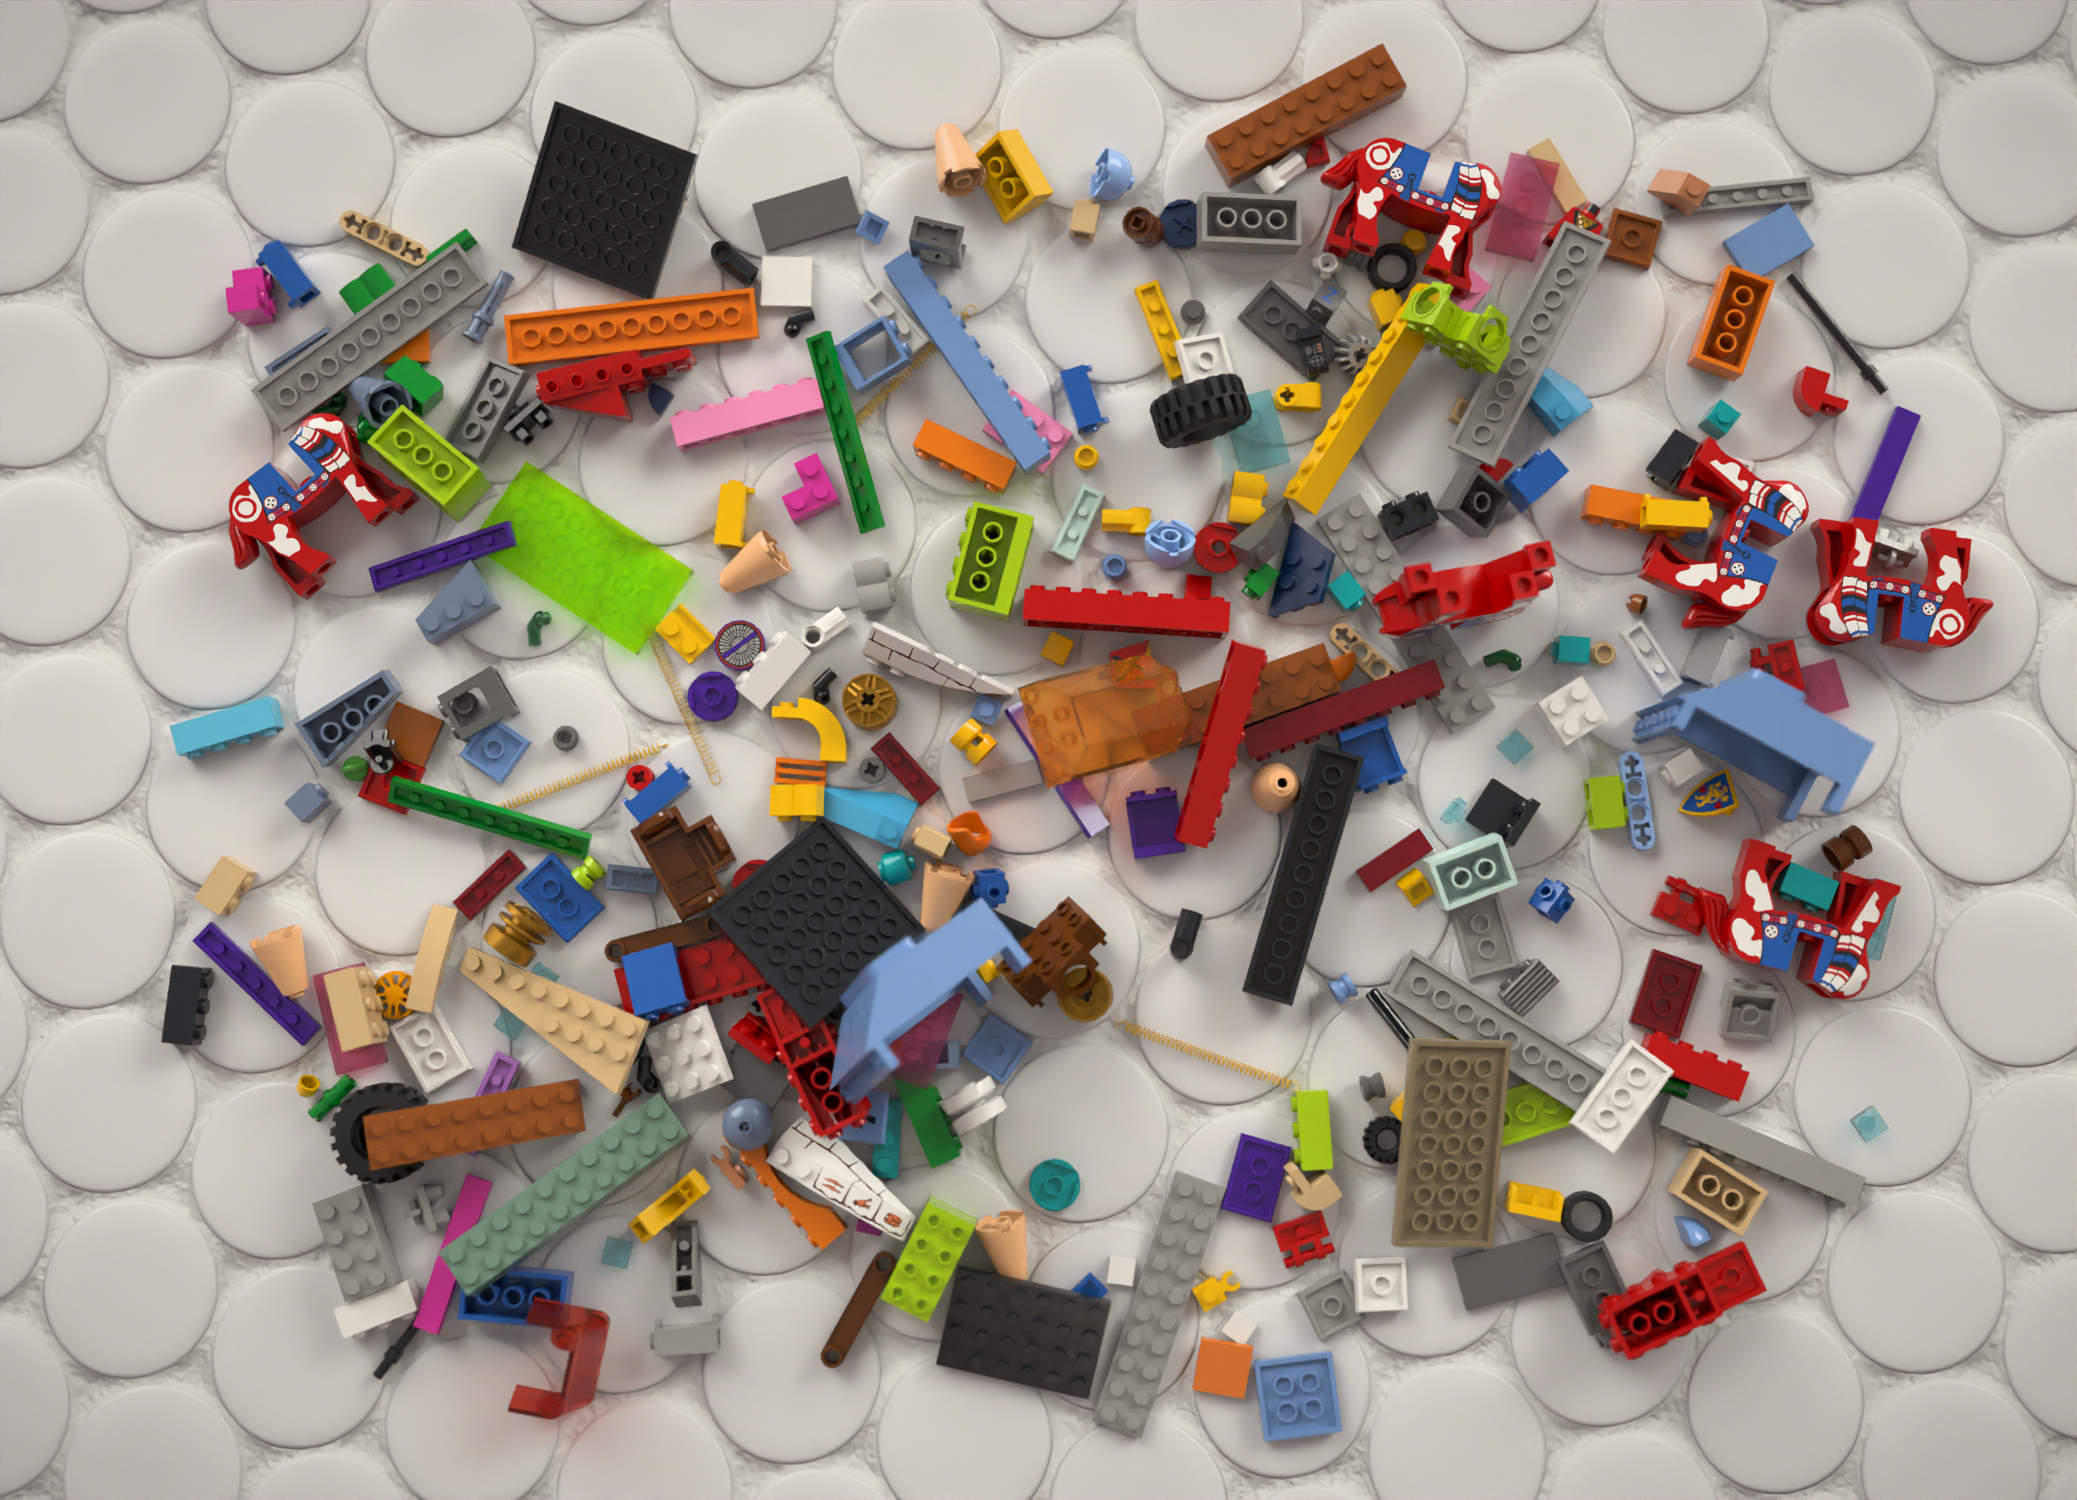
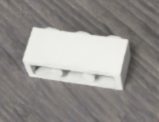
M785 630L782 634L778 632L769 642L771 644L769 649L765 653L761 651L753 660L755 665L750 671L747 672L745 670L736 680L738 684L735 688L760 710L765 707L811 653Z
M411 1277L391 1287L342 1304L333 1310L343 1339L353 1336V1339L356 1340L368 1335V1329L377 1326L378 1330L393 1325V1319L402 1317L404 1321L417 1316V1310L420 1308L422 1297L415 1277Z

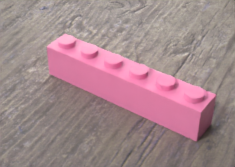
M806 377L799 379L797 384L789 386L787 384H779L774 386L773 390L767 392L757 390L750 392L748 397L740 399L738 397H730L725 399L722 404H704L699 407V410L692 412L690 410H681L676 412L675 416L669 418L676 445L682 452L825 414L826 410L817 379Z

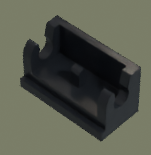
M1675 429L1645 471L1648 472L1647 477L1668 491L1696 453L1699 443Z

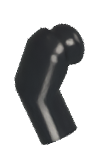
M810 308L792 313L784 326L785 335L789 338H796L804 323L815 320L813 309Z
M827 668L813 682V698L815 702L821 705L829 703V684L838 677L830 668Z
M640 1056L636 1080L646 1092L655 1093L660 1089L661 1083L650 1071L652 1058Z

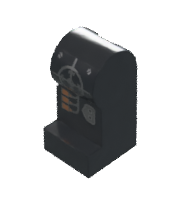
M1320 324L1298 329L1295 338L1307 376L1311 377L1328 373L1329 366Z

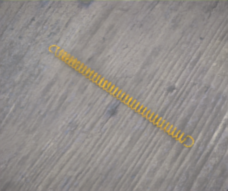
M971 304V305H968V306L964 309L965 313H964V312H961V315H962V316H960V317L963 318L966 322H967V320L964 318V316H963L962 313H964L966 316L969 317V315H968L967 312H966V309H967L969 306H974V305H972V304ZM932 341L931 345H927L928 349L924 348L925 352L921 351V355L917 354L918 359L914 358V364H916L919 368L920 366L918 365L915 359H917L922 364L923 362L920 360L919 356L922 357L925 361H927L923 356L922 352L930 358V356L926 352V350H928L930 353L933 354L929 346L932 347L935 351H937L933 346ZM904 368V371H900L901 375L897 374L898 378L894 377V381H890V383L893 382L898 387H900L895 380L897 379L899 382L903 384L899 376H901L905 381H907L902 374L903 372L908 377H910L905 370L907 368ZM883 387L884 391L880 390V393L883 392L888 397L890 396L888 395L885 389H887L889 392L893 394L889 387ZM873 397L874 401L870 400V403L873 402L878 407L880 406L878 405L875 399H877L879 402L883 404L879 397ZM863 407L864 411L865 409H867L869 412L873 413L869 407ZM855 417V419H857L859 422L863 423V422L860 420L859 417H858V418Z
M640 610V611L638 612V615H637V616H638V619H639V613H640L641 611H645V612L647 613V615H649V614H648V612H647L646 610ZM643 622L641 626L644 627V631H647L645 630L646 627L643 625L645 622ZM654 632V633L650 634V635L647 637V639L650 640L649 637H650L651 635L657 633V632ZM671 671V672L667 673V674L665 675V678H668V677H666V676H667L668 674L674 672V671ZM673 675L670 678H668L666 682L670 683L668 680L676 675ZM687 705V706H685L684 708H682V709L680 710V713H683V712H681V711H682L683 709H685L686 707H688L689 705ZM702 736L696 738V739L693 741V743H697V742H695V741H696L697 739L701 738ZM708 753V754H706L705 756H703V757L701 758V760H702V761L706 760V759H703V758L706 757L707 755H709L710 753Z
M656 742L658 752L655 750V748H654V746H653V744H652L653 754H652V752L650 751L649 747L647 746L648 752H649V756L647 755L645 749L643 748L644 757L642 756L640 750L638 749V752H639V755H640V759L637 757V755H636V753H635V751H634L635 761H634V759L632 758L631 754L629 753L630 759H631V763H630V764H632V760H633L634 762H636L637 759H638L639 761H641V756H642L643 759H645V758H646V755H647V757H650V753H651L653 756H654L655 752H656L657 754H659V748H660V747H666V746H668L669 744H665V745L659 746L658 743ZM625 755L626 764L624 763V765L627 766L629 760H628L627 756ZM620 756V758H621L622 766L619 764L617 758H616L617 767L614 765L613 761L611 760L612 766H613V770H612V771H614V767H615L616 769H618L619 766L623 768V763H624V761H623V759H622L621 756ZM607 762L608 771L606 770V772L609 773L611 767H610L609 763ZM602 763V765H603L604 773L601 771L599 765H598L599 774L596 772L595 768L593 767L594 772H595V777H594V778H596V774H597L598 776H600L601 773H602V774H605L606 768H605V766H604L603 763ZM589 769L590 778L588 777V779L591 780L593 774H592V772H591L590 769ZM584 770V772H585L586 780L583 778L581 772H579V773H580V776H581V781L578 779V777H577V775H576V773H575V776H576V779H577V784H578V781H579L580 783H582L583 780H584V781H587L588 775H587V773H586L585 770ZM571 775L572 785L570 784V786L573 787L575 781L573 780ZM566 777V779H567L568 787L565 785L563 779H561V780H562V783H563V788L560 786V784H559V782H558V780H557V783H558V786H559V791H560V788H561L562 790H564L565 787H566V788H569L570 782H569V780H568L567 777ZM552 782L554 786V792L548 784L550 794L547 792L545 786H543L545 790V795L542 793L539 787L541 797H539V795L536 792V789H534L536 793V799L534 798V800H537L538 797L541 799L542 795L544 797H546L547 794L551 795V791L552 793H555L557 788L555 787L554 782ZM525 792V794H526V797H527V802L524 800V798H523V796H522V794H521L523 804H521V802L519 801L518 796H516V798H517V800H518V806L516 805V803L514 802V799L512 798V801H513V804H514V808H515V806L519 807V803L523 806V805H524V802H525L526 804H528V801L532 802V801L529 799V797H528V795H527L526 792ZM507 799L508 804H509V810H510V807H511L512 809H514V808L511 806V804L509 803V800Z
M1127 1022V1023H1126L1125 1032H1127V1030L1129 1029V1027H1130V1025H1131V1028H1130V1034H1131L1132 1031H1133V1029H1132V1022L1129 1024L1128 1028H1127V1025H1128V1022ZM1137 1024L1134 1025V1027L1136 1026L1134 1035L1137 1034V1032H1138V1030H1139V1028H1140L1139 1037H1141V1035H1142V1033H1143V1031H1144V1029H1145L1144 1037H1143V1038L1145 1039L1146 1036H1147V1034H1148V1032H1149L1148 1041L1150 1040L1151 1036H1152L1153 1033H1154L1153 1042L1155 1041V1039H1156V1037H1157V1035H1158L1157 1044H1159V1042H1160V1040H1161V1038H1162V1036H1163L1162 1046L1164 1045V1043H1165V1041H1166V1039H1167V1037H1168L1166 1047L1169 1046V1044H1170V1042H1171V1040H1172L1171 1049L1173 1048L1174 1044H1175L1176 1041H1177L1176 1050L1178 1049V1047H1179V1045H1180V1043H1181L1180 1052H1182V1050H1183V1048H1184V1046H1185V1044H1186L1185 1054L1187 1053V1051H1188L1190 1045H1191V1048H1190V1053H1189V1055L1192 1054L1194 1048H1195L1194 1057L1196 1056V1054H1197V1052L1199 1051V1049H1200L1199 1059H1200V1057H1201V1055H1202V1053H1203V1051L1201 1052V1047H1199L1198 1050H1197V1052H1196L1197 1047L1194 1046L1193 1049H1192V1044H1190V1045L1188 1046V1048H1187V1042L1183 1045V1041H1180V1043L1178 1044V1039H1176L1175 1042H1174V1044H1173V1041H1174V1038H1173V1037L1170 1039V1041H1169V1036H1167V1037L1165 1038V1040H1164V1034H1162V1036L1160 1037V1033H1157V1035L1155 1036V1031H1153L1152 1034H1151V1036H1150V1033H1151V1030H1150V1029H1149V1030L1147 1031V1033H1146V1027H1145V1028L1142 1030V1032H1141V1026H1139V1028L1137 1029ZM1206 1050L1204 1051L1203 1060H1205L1208 1052L1206 1053ZM1210 1050L1208 1051V1052H1209L1208 1062L1210 1061L1212 1055L1214 1054L1212 1063L1215 1062V1060H1216V1058H1217V1056H1218V1061H1217V1065H1218L1219 1062H1220V1060H1221L1222 1057H1223L1222 1067H1223L1225 1061L1227 1060V1065H1226V1069H1227L1228 1066H1229V1064H1230V1062L1232 1061V1065H1231V1070H1232L1233 1067H1234V1065H1235V1063L1237 1062L1235 1072H1237V1070H1238V1068H1239V1066H1240V1064H1241L1240 1074L1242 1073V1070H1243V1068H1242V1065H1243L1242 1062H1240L1239 1065H1238V1061L1236 1060V1061L1234 1062V1064H1233V1059H1231V1060L1229 1061V1058H1228V1059L1226 1058V1059L1224 1060V1055L1221 1056V1058H1220V1060H1219V1057H1220L1219 1054H1217L1216 1057H1215V1053L1213 1052V1053L1211 1054V1056H1210ZM1245 1064V1065H1246V1069H1245V1074H1244V1075H1246L1248 1069L1250 1068L1249 1077L1251 1076V1074H1252V1072H1253L1254 1069H1255L1254 1078L1256 1077L1258 1071L1260 1070L1258 1080H1260V1078H1261V1076H1262V1074H1263V1072H1264V1078H1263V1082H1264L1265 1079H1266V1077H1267V1075H1268V1073H1269V1078H1268V1082H1267V1083H1269L1271 1077L1273 1076V1082H1272V1085H1273L1274 1082H1275V1080H1276V1078L1278 1077V1082H1277V1087H1278V1085H1279L1281 1079L1283 1078L1281 1088H1283V1086H1284V1084H1285V1082H1286V1080H1287L1286 1090L1288 1089L1290 1083H1291V1082H1294V1081H1290V1082H1289L1288 1078L1284 1081V1077H1281V1079L1279 1080V1075H1277L1276 1078H1275V1074H1274V1073H1273V1074L1271 1075V1077H1270V1072H1268V1073L1266 1074L1265 1070L1262 1071V1073H1261V1069H1258L1257 1072H1256V1067H1254V1068L1252 1069V1066H1251V1065H1250V1066L1248 1067V1069H1247V1064Z

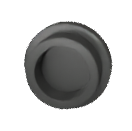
M1189 300L1183 304L1180 314L1186 324L1198 325L1204 320L1206 310L1201 302Z
M466 692L453 700V709L459 716L470 717L478 710V699L470 692Z

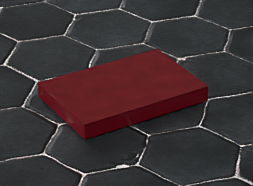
M1652 949L1628 1022L1680 1039L1703 966Z

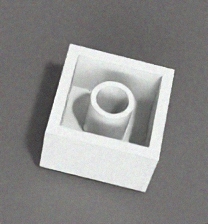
M1582 676L1573 679L1532 705L1559 748L1567 746L1609 719Z

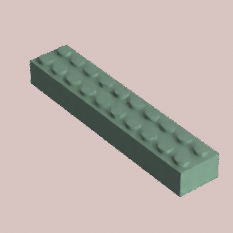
M658 1093L441 1249L439 1254L466 1295L475 1297L690 1141L692 1137L665 1098Z

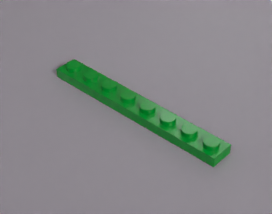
M823 331L807 338L806 342L860 534H864L885 527V522L831 331Z
M394 776L391 780L388 802L582 860L588 857L593 834L402 777Z

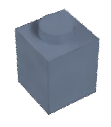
M307 782L284 804L301 822L310 823L332 802L327 797L329 795L328 791L321 784L318 783L316 785Z

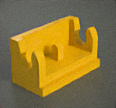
M1509 1181L1504 1209L1513 1213L1560 1222L1564 1196L1557 1190Z

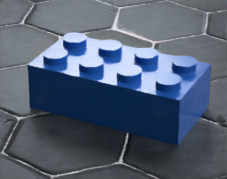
M517 1266L475 1297L467 1296L461 1287L458 1319L563 1329L569 1324L574 1271Z

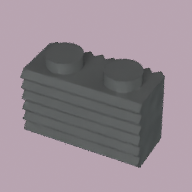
M1533 958L1531 961L1526 959L1517 968L1519 973L1514 978L1509 976L1499 985L1501 991L1497 995L1521 1017H1524L1559 982V979L1539 959Z

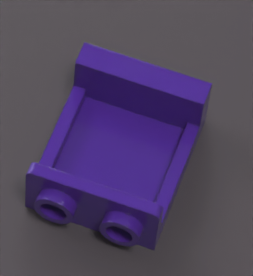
M1170 787L1156 788V793L1145 794V790L1130 792V797L1125 798L1134 859L1186 851L1185 843L1177 841L1174 837L1180 816L1177 790L1171 791Z

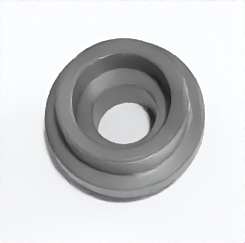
M561 726L555 731L553 742L558 749L571 751L579 743V734L571 726ZM566 734L571 736V740L568 743L563 742V736Z

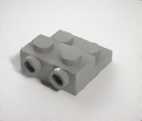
M1734 978L1732 982H1725L1720 1003L1722 1014L1718 1029L1719 1036L1772 1043L1782 996L1779 990L1774 987V984L1767 981H1759L1758 985H1752L1740 978Z

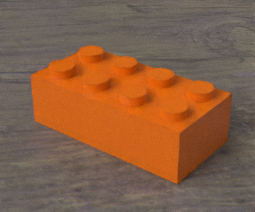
M1727 264L1718 273L1686 365L1732 382L1742 376L1776 281Z

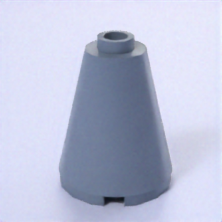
M359 376L349 385L350 395L366 421L374 428L379 429L401 405H404L410 411L412 410V397L408 389L398 382Z

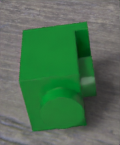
M1267 563L1257 571L1251 569L1243 579L1247 583L1241 592L1249 599L1254 600L1256 598L1259 601L1280 573Z

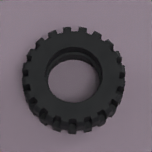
M1229 373L1227 375L1219 374L1194 380V382L1183 384L1176 389L1168 391L1166 394L1160 395L1158 399L1152 402L1150 414L1160 444L1166 448H1179L1199 444L1237 429L1250 420L1252 409L1242 379L1236 374Z
M398 1082L373 1084L350 1094V1098L344 1100L339 1105L341 1111L334 1114L332 1121L336 1122V1126L330 1128V1136H335V1143H331L332 1151L337 1150L339 1156L335 1158L338 1164H345L347 1166L345 1172L350 1176L356 1174L358 1176L357 1180L364 1183L371 1181L372 1184L392 1183L420 1170L424 1166V1161L371 1170L367 1143L364 1138L363 1116L370 1115L371 1112L380 1108H388L395 1111L423 1106L428 1102L424 1095L418 1096V1090L413 1087H404V1084Z

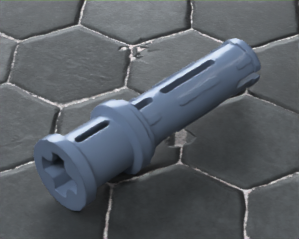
M500 270L480 309L472 313L473 319L467 330L462 332L464 337L476 344H483V337L486 331L494 324L493 316L509 286L515 279L511 274ZM499 287H501V289H500L499 293L497 294V296H496L494 302L491 304V301L493 300V298H494L496 292L498 291Z

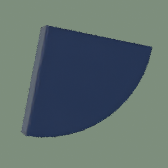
M654 382L650 384L648 392L649 402L653 410L662 417L675 396Z

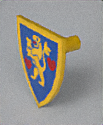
M1727 768L1708 777L1693 788L1682 802L1678 811L1696 817L1716 816L1723 813L1731 815L1734 809L1740 807L1729 769Z

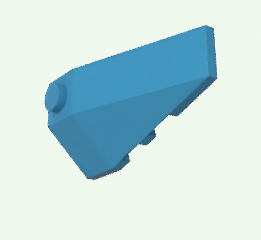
M1547 367L1528 406L1550 434L1555 437L1591 409L1593 404L1578 386Z
M824 787V817L827 820L897 850L900 849L919 803L896 793Z

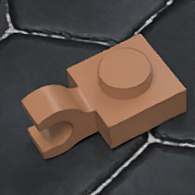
M722 1145L720 1149L724 1152V1158L718 1159L716 1155L712 1154L710 1159L722 1169V1173L739 1190L749 1181L746 1177L748 1173L741 1164L737 1163L735 1165L733 1161H730V1149L726 1145Z

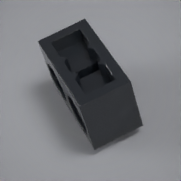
M1419 491L1412 492L1405 496V501L1398 504L1395 500L1381 506L1382 510L1377 515L1385 534L1391 542L1431 526L1439 520L1427 491L1421 494ZM1413 505H1421L1424 509V515H1416L1413 512ZM1391 514L1398 515L1401 518V524H1392L1389 516Z

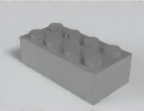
M1202 191L1197 200V250L1296 254L1302 246V196Z
M371 1182L312 1203L345 1303L391 1287L404 1280Z

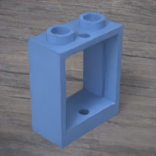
M881 316L835 345L839 361L856 391L862 394L914 363L910 357L913 352L906 341L902 342L898 334L901 331L893 319L889 320ZM886 330L901 359L866 380L850 351Z

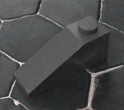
M1287 499L1281 500L1229 542L1238 563L1257 571L1275 556L1292 523L1295 521Z
M697 1220L671 1222V1298L676 1308L703 1305L702 1268Z

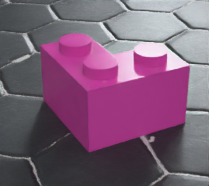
M263 267L232 271L233 287L225 288L228 313L245 326L276 323L275 314H277L278 308L272 294V290L275 289L273 276Z
M817 453L794 463L804 486L781 498L795 525L841 504Z

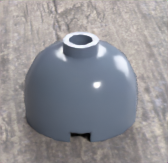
M745 1098L738 1100L728 1107L723 1116L722 1129L724 1137L730 1145L739 1150L751 1151L759 1149L770 1140L774 1133V1115L769 1106L759 1099Z

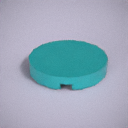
M1056 1158L1044 1160L1038 1164L1030 1175L1029 1181L1030 1193L1036 1204L1050 1211H1060L1072 1205L1079 1195L1081 1185L1075 1168L1065 1160Z

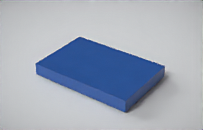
M551 852L515 889L566 943H569L606 907L590 890L584 889L571 875L572 871Z

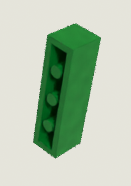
M918 1059L891 1071L890 1074L931 1169L961 1155L959 1149L963 1148L962 1142L958 1134H952L949 1127L952 1124V1119L950 1115L942 1111L939 1101L943 1099L938 1087H932L929 1081L932 1073L927 1062L922 1063Z

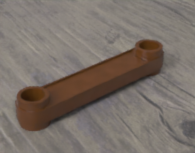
M706 915L612 940L605 947V956L611 962H623L622 956L670 942L676 947L715 938L723 935L721 931L714 932L711 929V919ZM615 944H619L623 949V953L619 958H615L611 953V949Z
M886 1250L880 1251L871 1261L821 1352V1361L826 1367L836 1368L840 1366L895 1268L896 1259L891 1252ZM883 1256L889 1258L891 1267L888 1269L880 1268L877 1264V1259ZM830 1349L836 1350L839 1353V1360L830 1361L826 1356V1351Z

